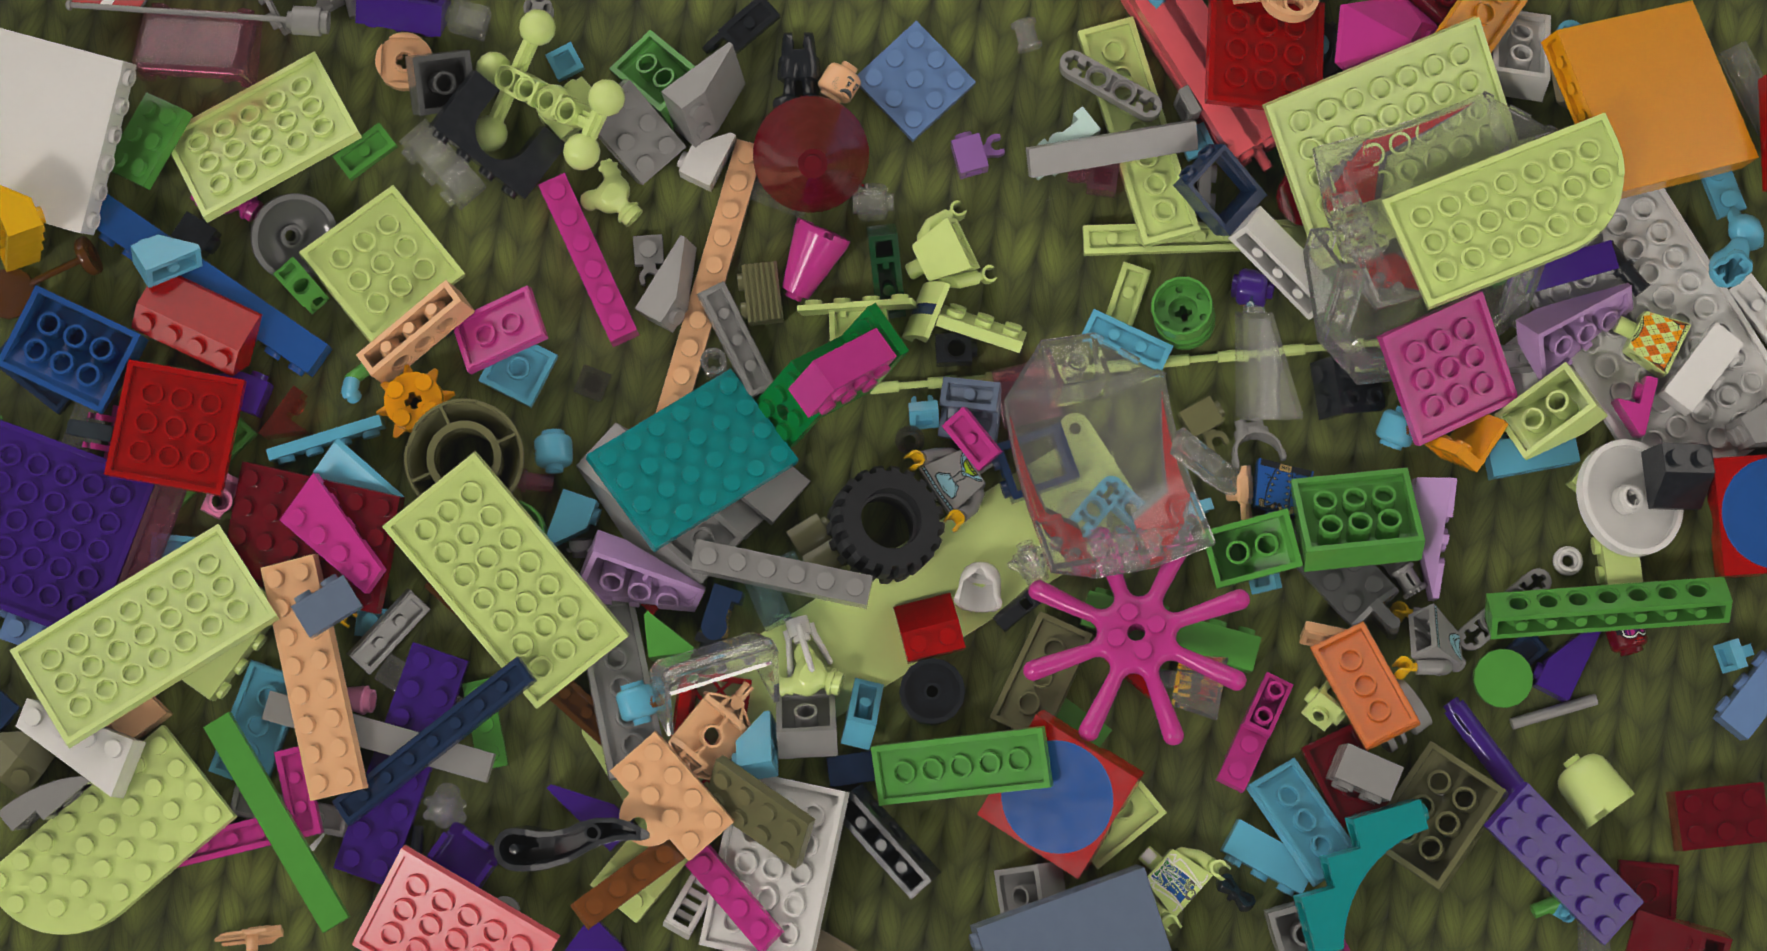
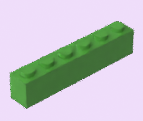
M1096 587L1095 591L1089 590L1085 603L1098 609H1106L1114 601L1113 592ZM1164 605V607L1169 611L1170 607ZM1084 619L1080 620L1079 627L1097 632L1094 624ZM1210 619L1209 623L1201 621L1185 626L1177 632V642L1183 648L1218 662L1228 661V666L1242 672H1253L1262 638L1255 635V630L1238 626V630L1226 628L1227 623L1224 621ZM1134 630L1128 637L1131 640L1138 641L1145 634L1140 630Z

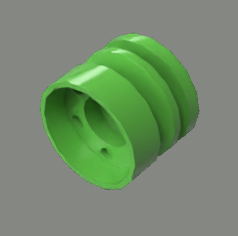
M1191 277L1169 279L1156 289L1151 302V313L1159 337L1178 350H1191L1203 345L1211 337L1216 321L1213 300L1209 290L1200 281ZM1183 314H1187L1188 321L1182 322Z

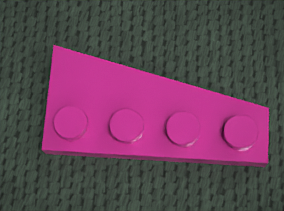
M313 473L280 521L363 593L370 594L387 569L367 541L362 539L356 531L355 524L350 517L344 514L338 505L339 501L323 484L324 480L319 473Z

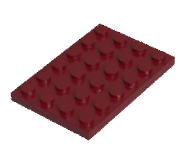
M242 461L227 538L257 585L264 587L261 573L262 567L318 554L280 521L283 514L311 476ZM323 479V484L339 501L338 505L344 514L350 517L355 524L356 531L362 539L367 541L387 569L370 594L363 593L346 578L364 607L360 610L381 614L396 545L395 541L382 526L403 510L405 497ZM319 555L324 580L334 574L338 578L342 576L336 568Z

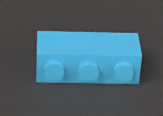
M1502 434V437L1488 455L1485 467L1488 480L1575 465L1580 462L1576 438H1573L1525 460L1510 438L1507 439L1506 434Z
M1240 819L1235 821L1220 849L1221 852L1226 854L1224 860L1237 867H1240L1241 864L1252 869L1251 875L1264 882L1268 878L1277 882L1276 889L1291 897L1294 893H1303L1309 880L1285 845Z

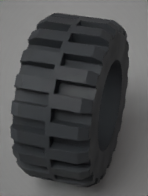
M882 465L875 466L870 471L863 470L853 479L851 478L832 501L833 505L827 515L830 522L826 525L827 535H832L833 537L829 545L832 551L837 550L840 555L836 559L840 564L843 565L846 562L851 567L849 571L873 576V581L877 578L880 584H889L893 579L896 582H900L910 575L913 576L934 556V552L939 548L942 542L940 536L944 533L945 523L939 521L944 516L942 506L937 507L935 504L939 499L935 491L930 493L926 489L928 483L923 478L920 481L914 479V472L906 470L904 473L899 472V467L891 465L887 470H884ZM885 502L894 506L903 514L909 528V539L903 547L886 548L875 543L867 535L861 520L862 509L867 503Z

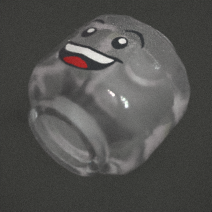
M862 183L858 186L857 191H853V214H857L861 221H884L888 216V211H894L893 193H888L887 186L883 183Z

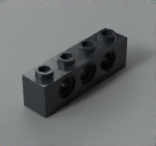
M861 784L849 792L843 824L908 897L913 899L942 872L882 806H879V802Z

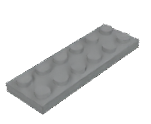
M612 601V605H605L627 630L629 636L587 669L609 781L617 780L610 770L655 730L662 737L657 712L650 715L651 722L634 726L633 721L626 722L621 718L616 702V695L621 691L620 686L643 680L644 684L651 685L636 609L629 606L628 602Z

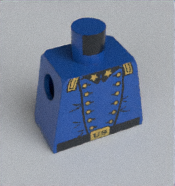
M1259 458L1255 464L1252 507L1265 511L1264 514L1288 508L1290 517L1293 518L1295 515L1291 479L1313 477L1314 471Z

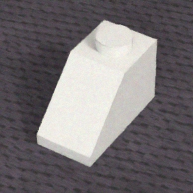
M730 132L706 140L696 148L691 145L689 151H683L678 160L677 167L680 168V177L712 192L735 146L736 135Z

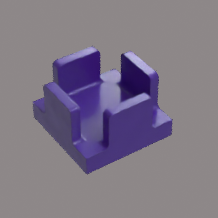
M458 820L453 822L447 832L442 833L427 855L429 859L480 889L498 865L494 854V845Z

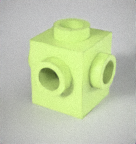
M1328 681L1319 689L1314 686L1304 698L1307 704L1301 713L1323 731L1332 723L1337 726L1346 715Z

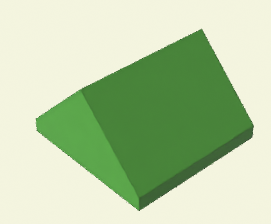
M649 611L644 614L648 657L652 661L696 655L698 651Z

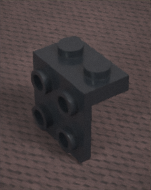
M1375 354L1336 355L1310 363L1319 420H1329L1345 414L1380 412L1385 409L1378 359Z

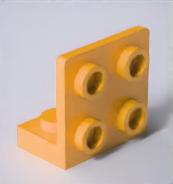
M1488 414L1455 429L1450 437L1445 434L1424 445L1441 459L1478 472L1498 440L1502 437L1508 423L1503 419Z

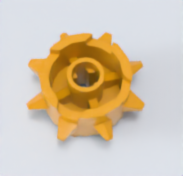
M409 364L404 365L402 375L397 376L391 382L384 381L380 384L385 390L384 406L378 409L376 414L388 416L395 423L394 438H399L405 432L411 433L416 422L427 411L455 396L454 391L442 390L437 384L438 369L433 368L427 374L413 372ZM413 398L422 399L421 402L417 403L418 408L416 409L409 405Z

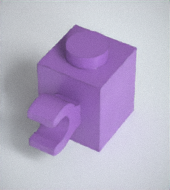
M971 131L960 133L955 136L954 140H951V150L960 180L988 172L987 158H999L1005 154L1004 149L994 150L991 147L993 142L1001 140L1000 134L989 136L984 145L982 144L980 134L972 135Z

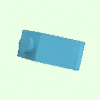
M157 234L130 245L133 264L148 288L203 266L201 248L195 243Z
M563 489L547 532V536L556 547L569 541V539L588 532L591 525H597L602 509L598 508V501Z
M855 678L841 744L870 750L876 729L884 684Z
M770 710L764 711L736 740V753H732V761L757 779L778 776L776 722Z

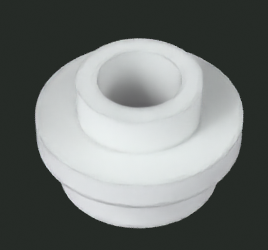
M1571 546L1558 549L1553 556L1554 568L1558 573L1565 576L1576 574L1583 565L1581 553ZM1564 556L1571 558V566L1568 567L1563 564Z

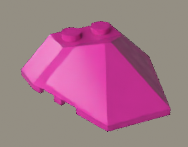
M1369 0L1340 5L1335 64L1343 71L1431 35L1437 30L1438 25L1410 0Z

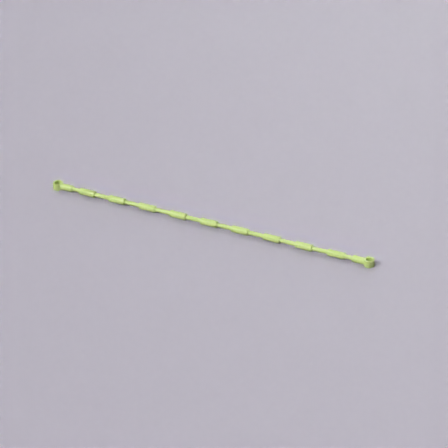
M1376 337V339L1363 340V338L1334 340L1333 343L1305 345L1304 343L1279 345L1270 349L1248 351L1247 349L1217 351L1215 354L1189 356V354L1169 355L1163 368L1188 366L1190 363L1218 361V363L1243 361L1252 357L1273 355L1276 357L1305 355L1306 352L1328 350L1341 352L1363 350L1364 347H1381ZM1125 359L1104 361L1101 364L1073 366L1071 364L1043 367L1040 370L1015 372V370L985 372V375L963 377L950 375L945 377L1002 383L1013 382L1021 378L1044 376V379L1074 376L1076 373L1132 371V368H1142L1144 366ZM943 376L928 377L927 380L898 382V380L880 382L870 394L899 392L901 389L928 387V389L942 388Z

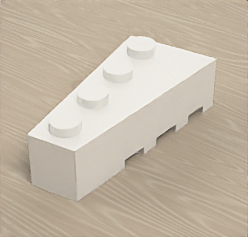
M29 698L26 699L16 724L17 728L110 797L124 798L146 744L144 741L105 726L69 749L41 702Z

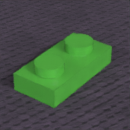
M377 123L362 134L361 139L344 147L332 156L350 181H353L398 148L380 123Z

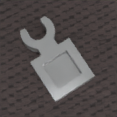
M662 234L633 236L635 267L644 268L639 275L642 287L646 286V277L648 275L655 276L658 272L656 266L662 265L664 262Z

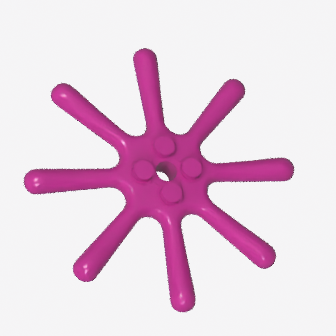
M1097 527L1090 534V540L1114 595V601L1111 606L1106 609L1095 608L1041 580L1032 582L1028 589V594L1032 599L1094 624L1097 630L1095 639L1084 645L1030 660L1024 665L1023 673L1028 680L1036 681L1095 657H1101L1108 661L1110 665L1109 674L1078 730L1080 737L1086 741H1093L1098 737L1123 679L1129 674H1139L1146 682L1164 741L1169 745H1178L1184 739V732L1161 680L1160 667L1167 661H1176L1234 691L1241 690L1247 681L1246 675L1242 671L1183 648L1178 644L1176 636L1177 632L1185 626L1245 609L1250 604V596L1245 590L1236 589L1183 611L1170 612L1164 607L1163 599L1193 545L1194 538L1191 533L1184 531L1180 556L1161 564L1150 591L1143 596H1135L1127 588L1109 530L1104 527ZM1134 630H1140L1145 634L1138 641L1131 640L1128 637Z

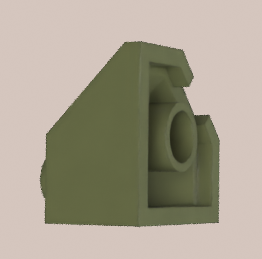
M23 731L0 732V782L21 796L28 792L42 776L55 755Z

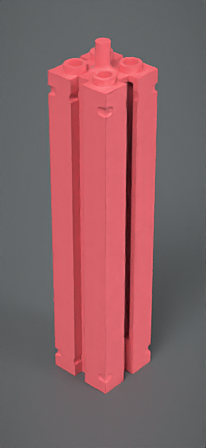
M1120 0L1130 17H1134L1138 30L1177 91L1186 85L1191 89L1202 109L1197 122L1198 124L1204 122L1213 143L1225 144L1244 167L1251 163V158L1254 157L1263 172L1272 168L1273 165L1266 153L1273 150L1276 144L1264 110L1205 104L1208 7L1204 1L1166 0L1156 9L1148 0Z

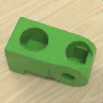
M294 257L290 258L274 273V276L312 315L329 300L328 296Z

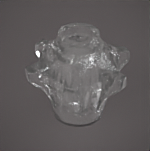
M1025 540L1017 544V552L1013 555V559L1007 563L1009 569L1017 571L1029 586L1036 580L1044 582L1048 580V561L1052 553L1051 547L1038 546L1034 544L1033 540Z
M452 783L440 784L434 795L424 799V804L427 806V810L423 814L425 820H434L435 824L442 828H447L454 822L464 823L467 816L463 812V808L467 806V803L461 799L460 789Z

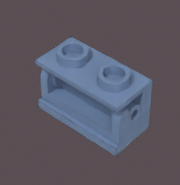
M334 574L320 583L322 588L314 593L307 590L294 598L296 604L292 605L291 608L311 639L364 608L344 575L338 578Z

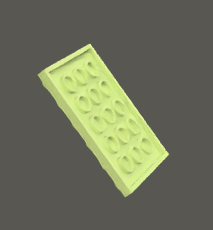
M314 51L191 118L171 154L203 218L208 223L361 139L362 136Z

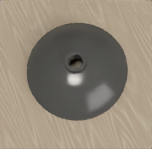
M299 193L277 196L259 210L253 221L250 235L252 251L258 263L273 276L281 266L294 257L312 278L316 275L301 258L299 252L335 227L336 222L328 208L311 196ZM288 230L293 231V238L291 240H286L285 233Z

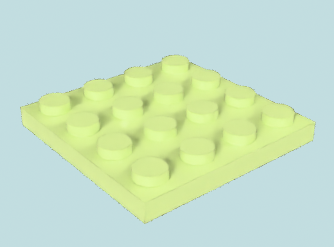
M394 185L299 252L301 258L370 343L442 282L447 280L454 285L465 277L464 271Z

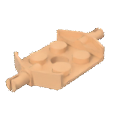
M744 681L735 694L731 696L705 691L703 693L705 696L669 740H665L697 778L710 780L715 760L722 755L730 759L732 753L736 751V740L750 727L751 723L744 709L745 703L743 701L754 688L749 686L750 684ZM712 727L716 729L718 739L714 744L709 745L705 741L704 734L707 729Z

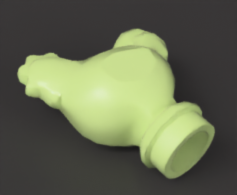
M610 158L602 160L598 170L602 172L604 181L597 189L584 192L580 197V204L589 211L597 209L607 214L618 213V222H622L626 227H629L640 217L643 210L638 206V202H629L630 186L622 177L621 170L618 169V162H613Z
M800 644L794 651L797 665L792 676L785 678L778 676L773 681L774 692L780 693L781 697L786 694L791 696L798 694L809 697L815 695L822 688L825 689L827 695L839 696L844 684L845 673L839 672L838 669L827 672L823 662L814 655V649L808 645L815 668L813 672H810Z

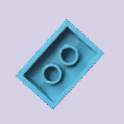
M338 438L333 442L313 471V473H319L322 479L403 496Z

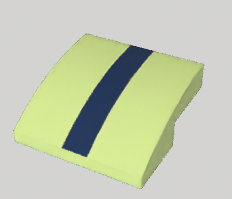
M930 281L922 285L916 300L917 308L912 310L901 338L911 342L915 338L925 343L928 341L951 286L950 284Z

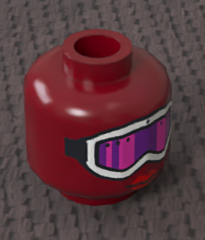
M1645 629L1605 631L1611 651L1620 653L1621 657L1643 651V646L1648 642Z

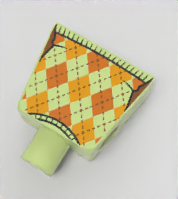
M1644 311L1638 316L1636 322L1620 316L1613 331L1627 338L1622 352L1654 376L1661 379L1668 374L1691 325Z

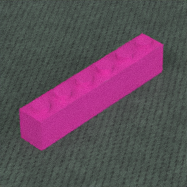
M565 173L538 184L612 346L615 347L639 336Z

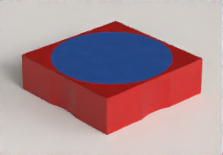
M1767 454L1713 458L1715 475L1707 493V500L1713 523L1711 541L1715 577L1738 578L1767 574Z
M1043 709L1035 715L1028 728L1045 726L1054 786L989 794L977 815L1079 879L1088 869L1106 839L1110 826L1118 813L1124 809L1145 773L1113 752L1082 739L1078 730Z

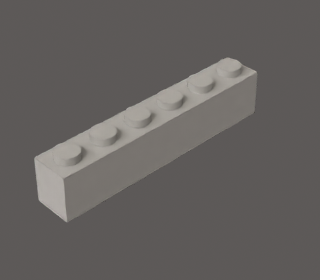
M696 539L690 566L692 573L867 609L873 582V576L700 539Z

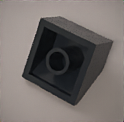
M1660 443L1641 452L1648 509L1698 511L1702 508L1715 475L1711 444Z

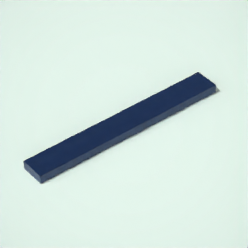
M521 657L514 658L366 774L368 788L344 793L334 799L332 803L348 826L354 825L537 682Z

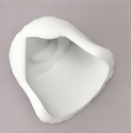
M974 562L966 566L960 576L958 590L954 597L955 605L962 610L981 613L995 612L1002 606L1001 579L995 566L987 562ZM973 583L984 584L985 586L982 588Z

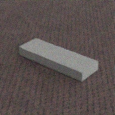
M407 588L348 651L347 655L370 675L429 612L430 608Z

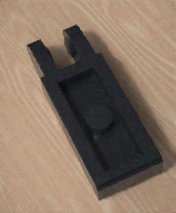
M753 0L724 24L702 49L708 54L725 40L727 43L733 44L735 53L738 54L779 20L781 15L768 0Z

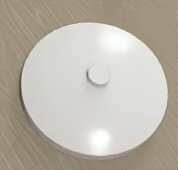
M1620 439L1596 448L1587 456L1577 477V503L1587 528L1603 546L1623 556L1642 557L1665 548L1675 538L1682 523L1684 510L1648 509L1641 452L1651 447L1639 441Z

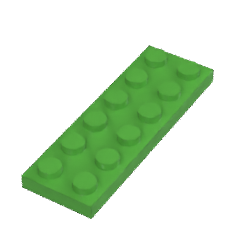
M1045 726L871 746L879 806L1050 788L1054 786Z

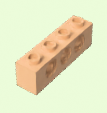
M445 280L357 353L356 356L369 374L381 383L384 381L391 382L404 371V365H412L472 315L475 310L460 290Z

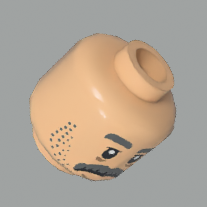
M843 61L842 64L830 63L818 81V86L821 90L819 94L839 103H849L861 85V80L856 74L858 69L847 61Z

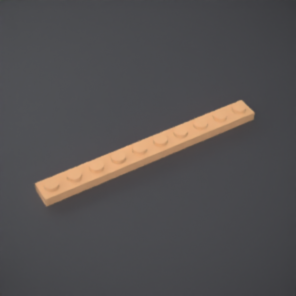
M736 139L690 295L688 310L681 325L656 413L694 391L713 327L697 294L722 281L726 283L757 178L753 163L754 143Z

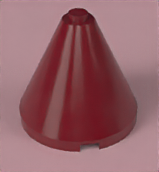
M807 95L781 103L765 117L755 136L753 163L762 187L778 203L799 212H823L843 204L858 190L868 169L869 145L862 125L849 109L830 98Z

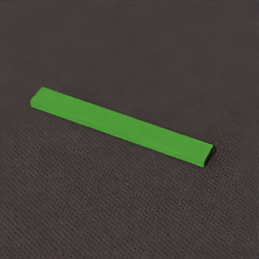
M227 712L203 727L322 933H326L350 918L351 916L233 714Z

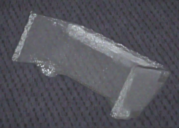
M746 632L733 638L657 660L649 671L650 685L658 707L656 713L667 736L673 735L672 695L757 669L773 702L780 701L779 655L773 640L756 632Z

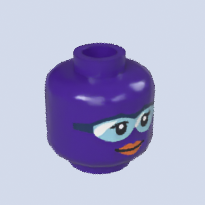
M1243 268L1239 274H1234L1231 297H1235L1236 303L1240 306L1262 308L1266 304L1267 299H1273L1275 285L1260 270Z

